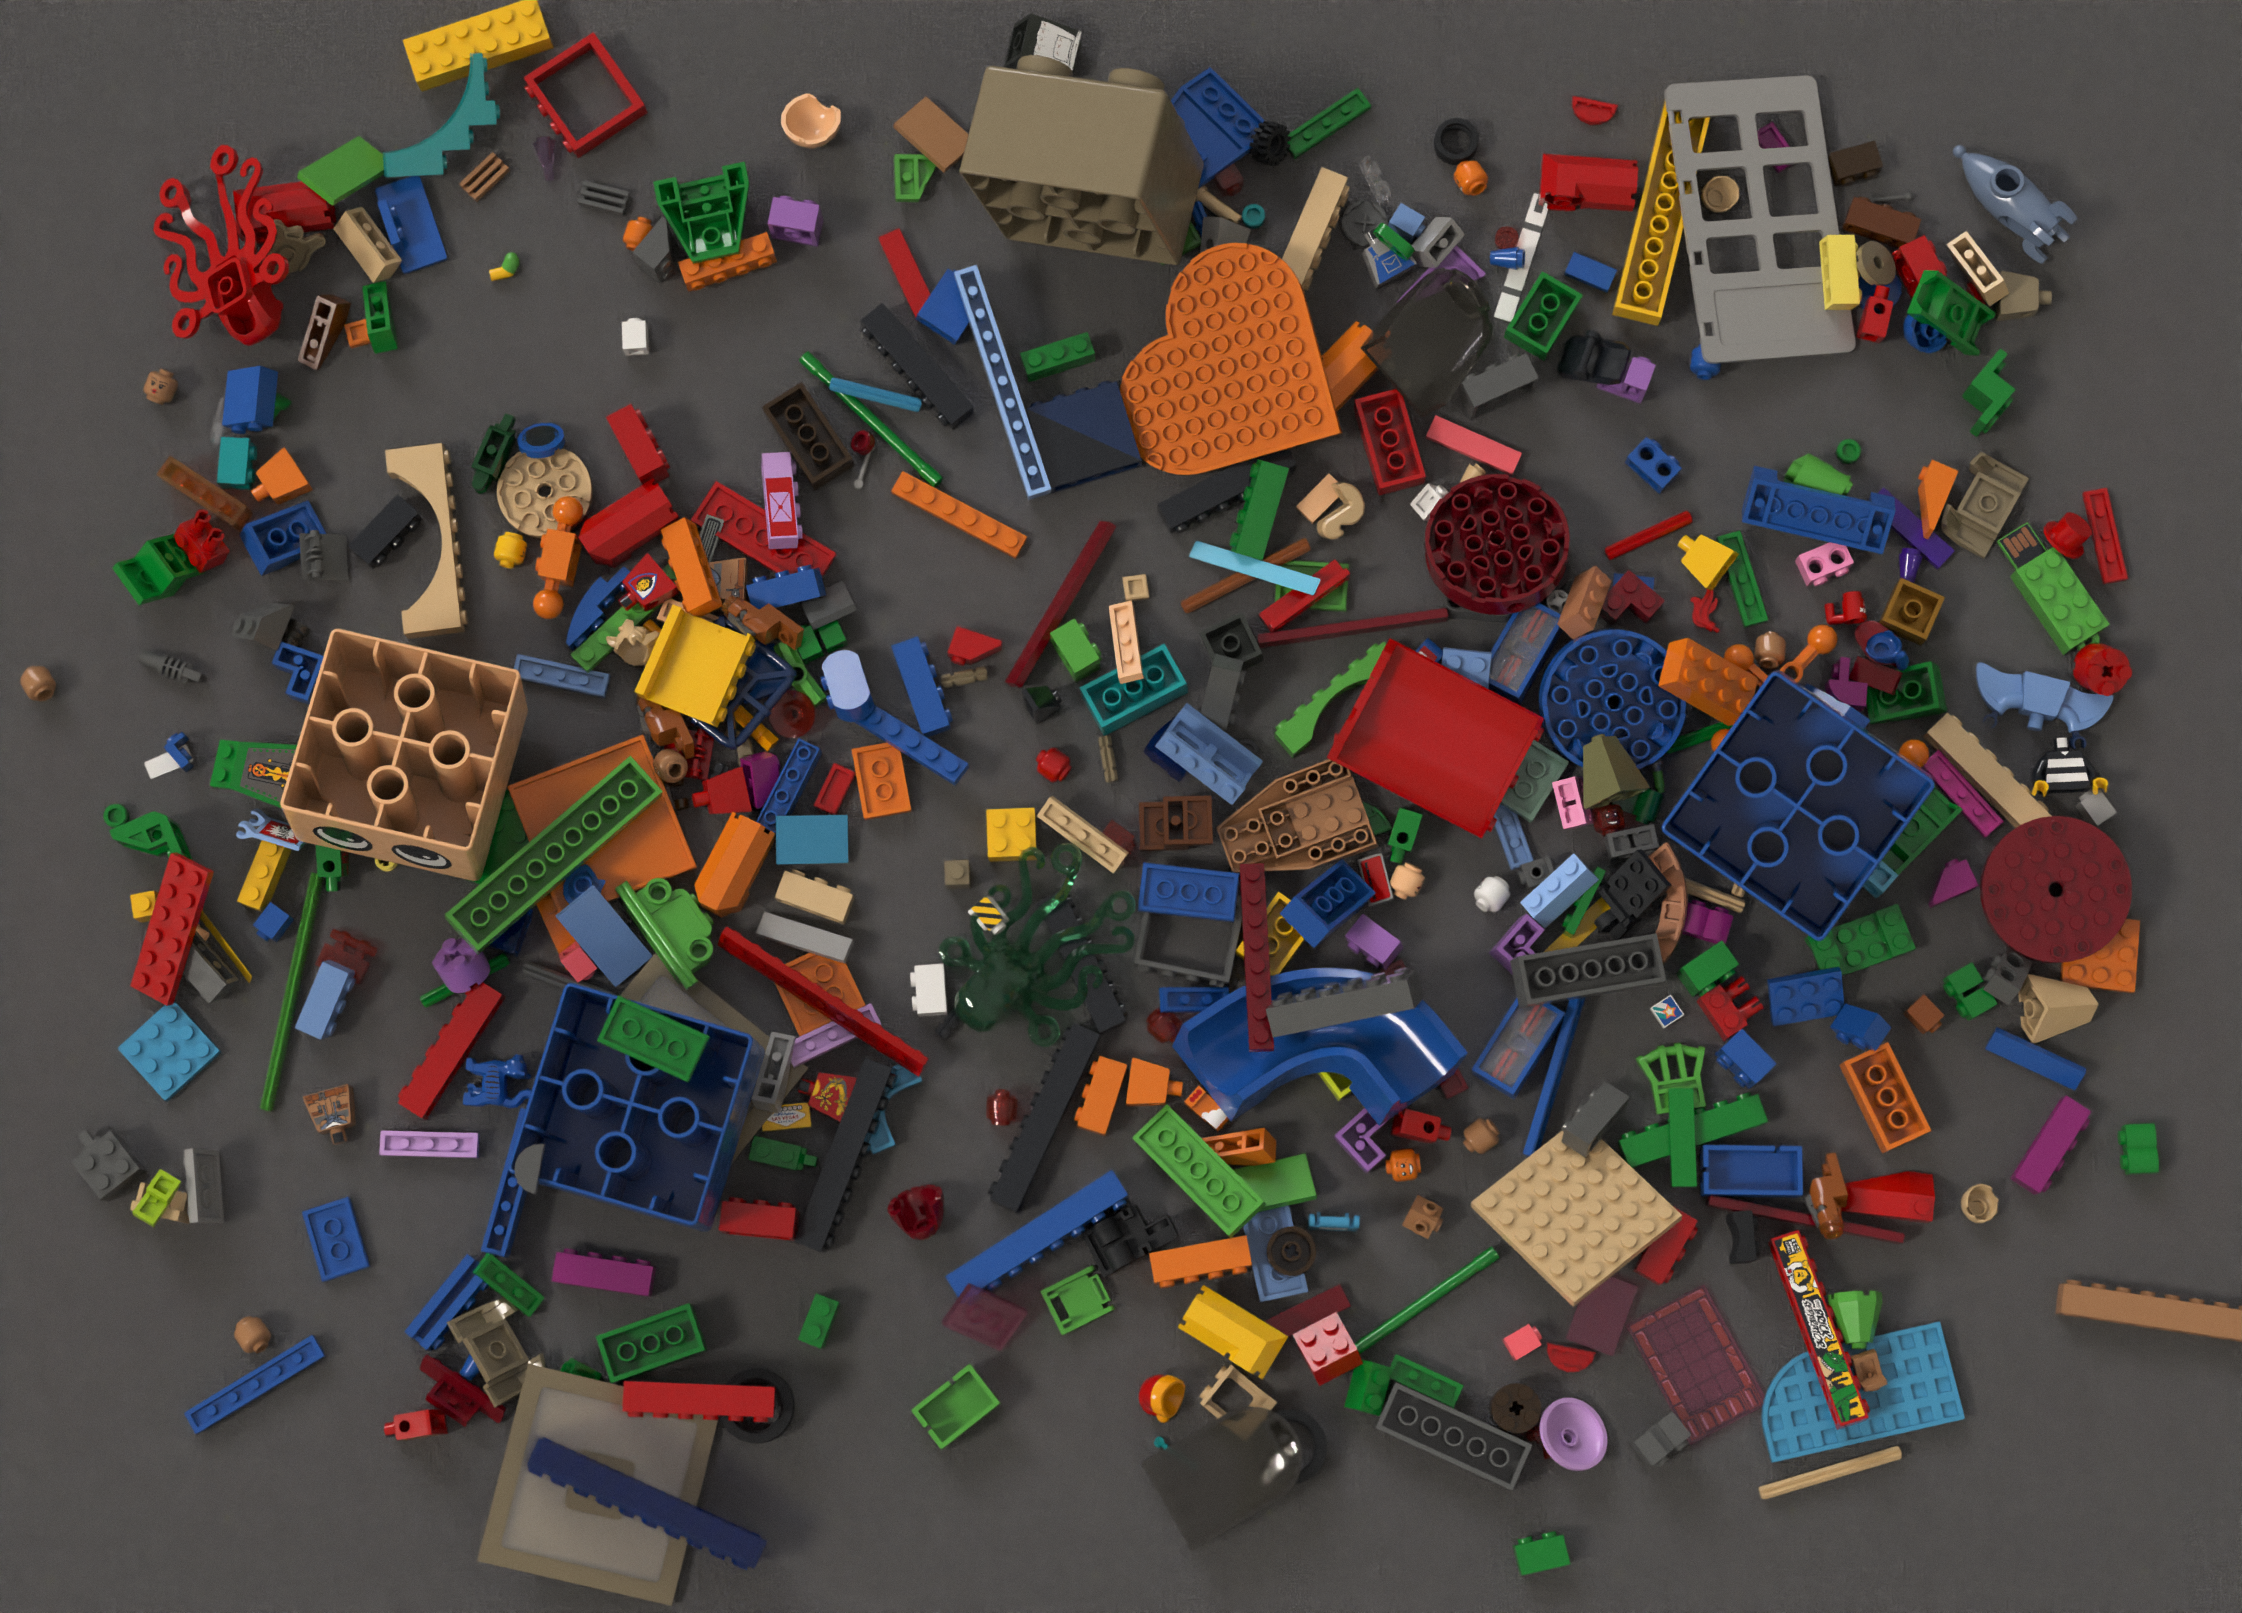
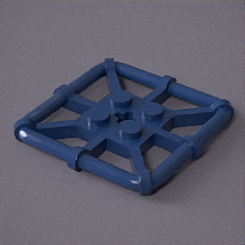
M726 615L719 616V619L712 622L743 634L727 619ZM754 638L756 640L755 651L752 656L748 657L745 663V674L742 678L738 679L736 684V695L733 700H729L726 707L728 737L716 727L685 715L691 720L692 725L695 727L699 726L721 745L731 750H737L739 746L746 742L764 718H768L772 714L770 711L788 691L794 679L797 678L796 670H793V667L786 660L756 638ZM760 652L783 671L756 674L747 665ZM784 679L764 705L749 695L759 682ZM746 700L759 711L736 737L734 712Z

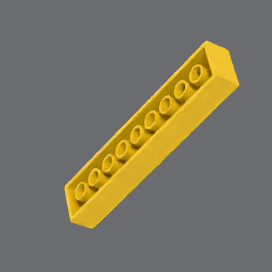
M1665 101L1612 313L1615 316L1658 326L1662 317L1683 231L1680 194L1676 179L1669 118ZM1680 111L1674 112L1675 124L1682 123ZM1710 118L1688 120L1692 150L1695 153H1702ZM1684 182L1685 193L1692 194L1691 182Z

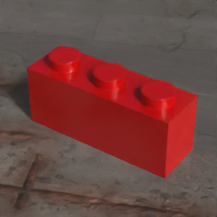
M1677 1208L1675 1209L1682 1214L1681 1221L1645 1249L1633 1270L1658 1286L1662 1285L1663 1282H1669L1674 1273L1671 1267L1675 1260L1680 1262L1686 1252V1249L1683 1248L1687 1239L1691 1241L1698 1230L1695 1227L1698 1220Z

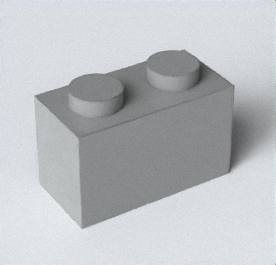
M1435 217L1411 245L1415 250L1412 257L1420 267L1437 268L1465 234L1452 218Z

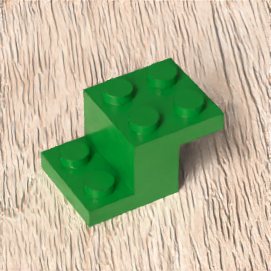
M2001 348L1961 396L1983 413L1969 431L1976 438L1981 432L1986 434L2014 400L2011 395L2016 389L1998 376L2006 365L2003 360L2008 355Z
M174 534L148 540L134 558L117 562L112 569L138 605L171 597L186 579L205 573H200L191 564L189 557L177 545L173 537Z

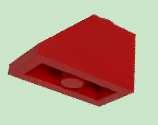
M957 626L947 653L948 657L952 658L951 662L964 666L967 663L972 665L1001 651L1003 644L1001 640Z

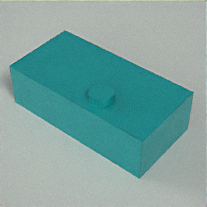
M1165 644L1141 655L1144 679L1120 684L1116 668L1080 687L1082 698L1103 736L1188 693L1187 683Z

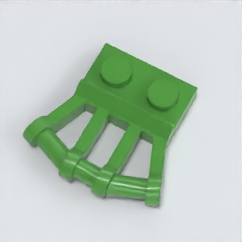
M1678 1042L1674 1043V1046L1668 1047L1659 1045L1642 1057L1640 1055L1635 1058L1637 1064L1651 1083L1656 1115L1669 1113V1088H1693L1694 1109L1706 1107L1700 1077L1705 1047L1698 1046L1696 1048L1682 1045ZM1675 1055L1680 1079L1671 1080L1667 1056ZM1683 1055L1696 1057L1692 1077H1687ZM1657 1059L1660 1061L1663 1081L1658 1082L1648 1066Z

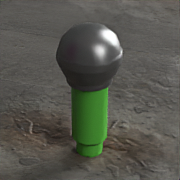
M1662 758L1648 765L1651 772H1653L1655 789L1658 793L1665 792L1662 773L1665 763Z

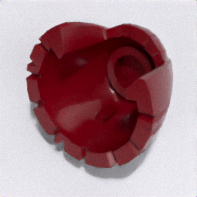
M931 1184L912 1187L910 1190L907 1189L899 1193L897 1197H894L890 1204H888L887 1211L892 1220L905 1234L912 1239L927 1240L937 1233L943 1220L944 1195L942 1189Z

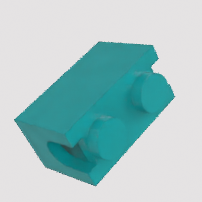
M221 437L217 484L222 489H251V483L255 481V470L252 467L253 460L257 459V447L254 446V443H250V438Z

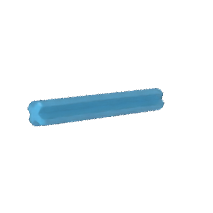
M835 377L830 381L829 389L834 392L919 412L922 400L919 398Z

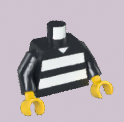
M2068 738L2053 739L2054 751L2047 752L2042 758L2038 759L2031 772L2033 784L2031 794L2033 796H2036L2037 791H2040L2043 797H2046V794L2086 792L2091 788V785L2093 786L2092 792L2094 795L2098 794V788L2104 789L2105 793L2108 789V781L2100 777L2095 767L2087 757L2083 756L2080 750L2069 751Z

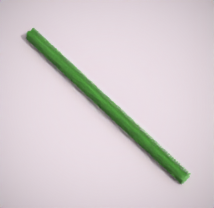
M312 872L310 873L312 875H310V884H308L309 887H307V895L305 896L307 898H305L306 901L303 905L305 907H303L304 910H302L303 913L301 914L303 915L301 916L302 919H300L301 925L298 928L299 934H297V942L294 946L296 948L292 955L294 957H292L293 960L290 964L292 966L289 969L288 984L285 987L287 990H285L286 993L283 996V1007L280 1011L281 1016L279 1017V1025L276 1029L278 1031L275 1034L276 1037L274 1039L276 1040H274V1049L271 1052L272 1058L269 1061L270 1067L267 1070L269 1073H267L268 1076L265 1079L267 1081L265 1082L266 1085H264L266 1088H263L265 1090L263 1091L264 1094H262L264 1097H261L263 1100H261L262 1103L259 1106L261 1110L270 1112L274 1110L271 1108L274 1107L272 1104H275L273 1101H276L273 1099L276 1098L274 1095H277L274 1092H277L275 1089H278L276 1086H279L276 1083H279L277 1080H280L278 1077L281 1076L278 1074H281L279 1071H282L280 1068H283L280 1065H283L281 1062H284L282 1059H285L282 1056H285L283 1053H286L284 1050H287L284 1047H287L285 1046V1044H288L286 1039H289L287 1036H290L288 1034L290 1031L288 1030H291L289 1027H292L289 1024H292L290 1021H293L291 1018L294 1017L291 1015H294L292 1012H295L293 1009H296L293 1007L296 1006L294 1003H297L294 1000H297L295 997H298L296 994L299 993L296 991H299L297 988H300L298 985H301L298 982H301L299 979H302L300 976H303L300 973H303L301 970L304 971L302 969L304 966L302 965H305L303 962L306 961L303 959H306L304 956H307L305 953L308 952L305 950H308L306 947H309L307 944H310L307 941H310L308 938H311L309 935H312L309 932H312L310 929H313L311 926H314L311 923H314L312 920L315 921L312 918H315L313 915H316L314 912L317 911L314 909H317L315 906H318L316 903H319L316 900H319L317 897H320L318 894H321L318 891H321L319 888H322L320 887L322 885L320 882H323L321 881L323 878L318 877L316 873Z

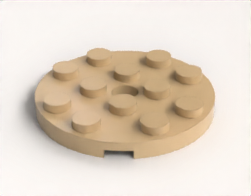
M558 448L555 450L554 455L546 458H530L524 452L523 454L521 452L516 453L506 463L497 483L499 507L507 521L521 533L535 538H542V535L546 534L547 528L557 530L558 522L554 519L552 510L559 498L572 496L582 504L583 516L576 525L572 526L571 530L584 519L592 502L593 487L587 468L574 453L563 448L561 450ZM542 486L551 487V493L548 497H541L538 492Z

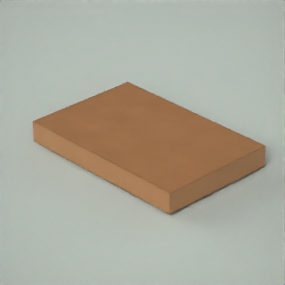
M924 97L896 121L893 127L943 173L963 157L969 135L927 97Z

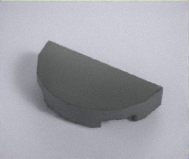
M534 1144L525 1148L515 1163V1177L518 1184L525 1191L536 1195L545 1144Z

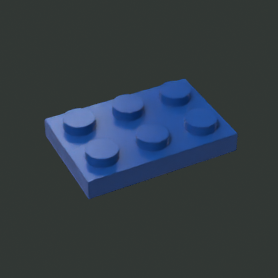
M1839 967L1767 979L1770 1016L1773 1026L1836 1016L1844 1006L1842 971Z

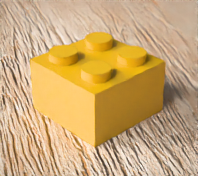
M1035 808L986 809L989 862L1037 860Z

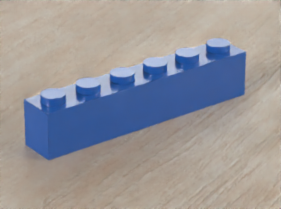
M520 1108L481 1248L482 1252L508 1259L527 1196V1191L518 1184L515 1174L511 1173L508 1169L526 1110Z

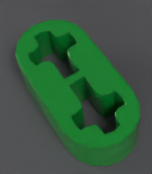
M1380 223L1373 231L1374 236L1401 259L1408 261L1415 252L1414 248L1386 224Z

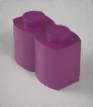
M1696 900L1688 903L1682 934L1714 944L1722 940L1726 944L1734 917L1729 915V910L1715 907V910L1705 908V903Z

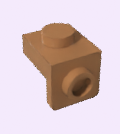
M1874 1349L1850 1356L1854 1373L1858 1377L1864 1392L1877 1391L1882 1386L1887 1385V1380L1881 1371L1877 1352Z

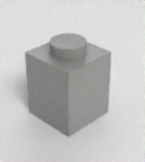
M2101 789L2098 790L2097 795H2094L2092 790L2087 791L2079 797L2081 802L2075 806L2084 820L2095 827L2117 813Z

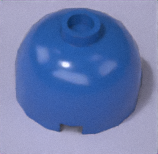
M1910 315L1906 316L1903 324V334L1909 345L1925 353L1936 352L1945 346L1947 340H1945L1946 337L1929 324H1921Z

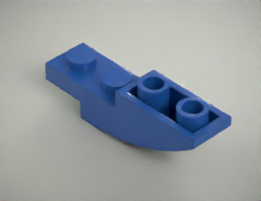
M624 566L608 582L599 577L582 598L572 618L566 644L572 651L583 644L593 631H597L605 623L604 620L607 617L601 610L610 607L615 601L614 597L620 591H626L622 581L630 571Z

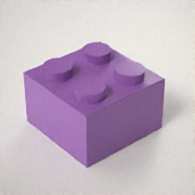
M788 196L773 197L768 219V227L772 239L818 247L823 225L820 205L811 200H803V202L794 201L793 198Z

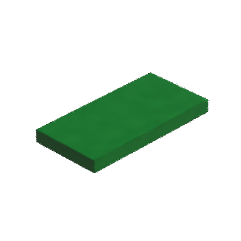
M618 995L597 1042L689 1083L710 1036Z

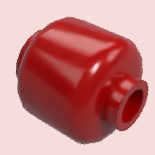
M1055 747L1050 748L1048 751L1043 749L1035 760L1038 762L1037 772L1052 783L1058 780L1062 782L1072 769V766H1070L1071 759Z

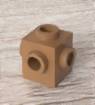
M1417 1195L1402 1226L1428 1239L1432 1231L1438 1232L1443 1222L1440 1216L1444 1208Z

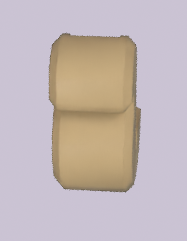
M1344 482L1332 484L1343 505L1317 523V532L1323 538L1338 539L1344 534V531L1340 528L1341 525H1353L1359 522L1364 515L1365 503L1361 493L1355 486Z

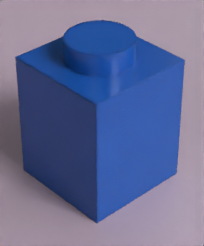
M270 902L253 926L259 929L256 934L267 942L270 938L278 942L294 921V918Z

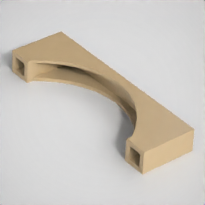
M442 443L385 450L387 473L392 479L398 478L409 484L429 501L438 518L442 534L441 558L432 582L416 603L408 610L402 611L404 635L408 639L465 632L464 624H468L466 610L462 608V601H465L464 587H460L459 578H463V570L461 564H458L457 555H461L459 541H455L458 523L457 519L453 518L452 510L456 509L454 495L450 494V487H453L452 473H448L447 465L451 464L450 451L446 450Z

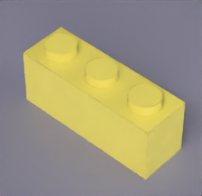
M1827 235L1819 241L1825 310H1852L1860 304L1862 299V291L1858 284L1860 273L1856 264L1858 244L1855 242V235Z

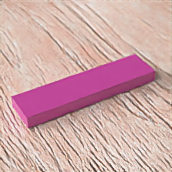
M1940 750L1929 757V760L1922 769L1932 776L1934 783L1953 804L1963 809L1961 813L1984 838L2004 822Z

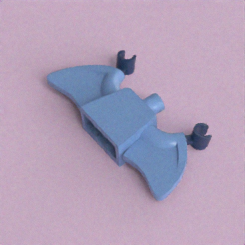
M1982 662L1976 665V681L1979 692L1986 705L1993 711L1991 714L1983 717L1982 723L1985 722L1987 717H1993L1994 724L1990 728H1994L1997 725L1998 716H2002L2006 710L2011 708H2018L2019 714L2029 716L2027 728L2033 731H2041L2044 720L2053 721L2055 718H2058L2066 723L2069 733H2072L2069 745L2072 749L2076 750L2075 741L2077 739H2080L2082 748H2085L2087 745L2086 739L2080 736L2079 732L2097 723L2105 715L2113 701V695L2104 696L2083 693L2069 687L2070 682L2028 671H2025L2022 675L2006 674Z

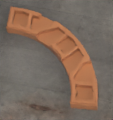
M1666 842L1648 856L1672 885L1666 891L1667 897L1662 901L1660 922L1655 932L1658 937L1663 965L1674 952L1681 938L1688 906L1685 875L1681 863L1669 842Z

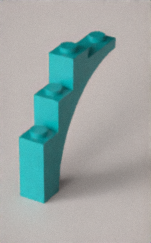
M470 53V69L466 89L459 105L449 120L438 131L418 144L396 151L383 152L384 176L401 177L444 174L443 169H447L446 155H442V151L470 149V144H473L474 139L473 131L469 130V125L497 124L496 119H500L499 105H495V100L485 99V96L489 95L488 81H484V72H487V59L483 58L482 53Z

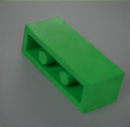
M1088 332L1020 353L1021 363L1028 383L1095 362V352Z

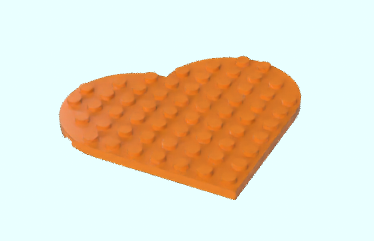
M1247 243L1218 245L1194 257L1183 271L1178 274L1171 287L1168 304L1166 305L1168 335L1158 338L1145 346L1134 360L1129 363L1122 376L1120 393L1140 457L1151 466L1168 473L1198 475L1342 434L1305 293L1298 277L1290 266L1273 252Z

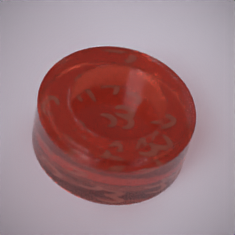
M1505 226L1496 232L1494 241L1497 248L1501 250L1516 247L1519 237L1514 228Z

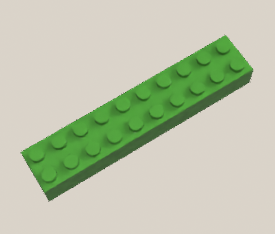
M629 756L445 914V919L477 955L480 954L662 796L663 791L639 764Z

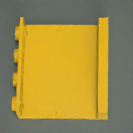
M672 605L634 692L640 698L718 727L719 723L723 722L727 715L726 707L729 700H733L736 695V684L738 679L742 678L745 674V663L748 657L752 656L755 651L756 640L749 633L745 636L688 614L681 607Z

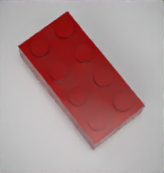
M1401 388L1355 399L1353 408L1378 496L1424 484L1426 475Z

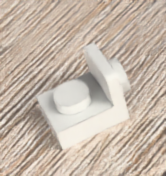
M1428 483L1410 505L1423 520L1428 521L1435 504L1449 492L1441 485L1435 486Z

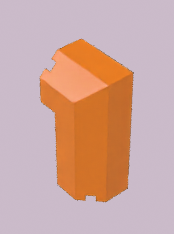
M1357 321L1321 356L1336 412L1390 358L1391 354L1388 348L1385 351L1382 349L1384 342L1366 325L1360 328V323Z
M732 812L694 884L698 901L705 910L719 917L742 910L749 896V889L776 840V834L770 830L767 833L764 831L766 827L743 815L738 817L736 813Z

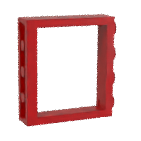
M594 32L523 77L527 84L524 89L529 97L537 99L540 103L537 105V108L543 117L549 116L552 121L549 124L556 135L561 134L565 139L562 142L569 153L574 152L577 158H580L648 113L645 104ZM592 49L631 106L576 141L537 84Z

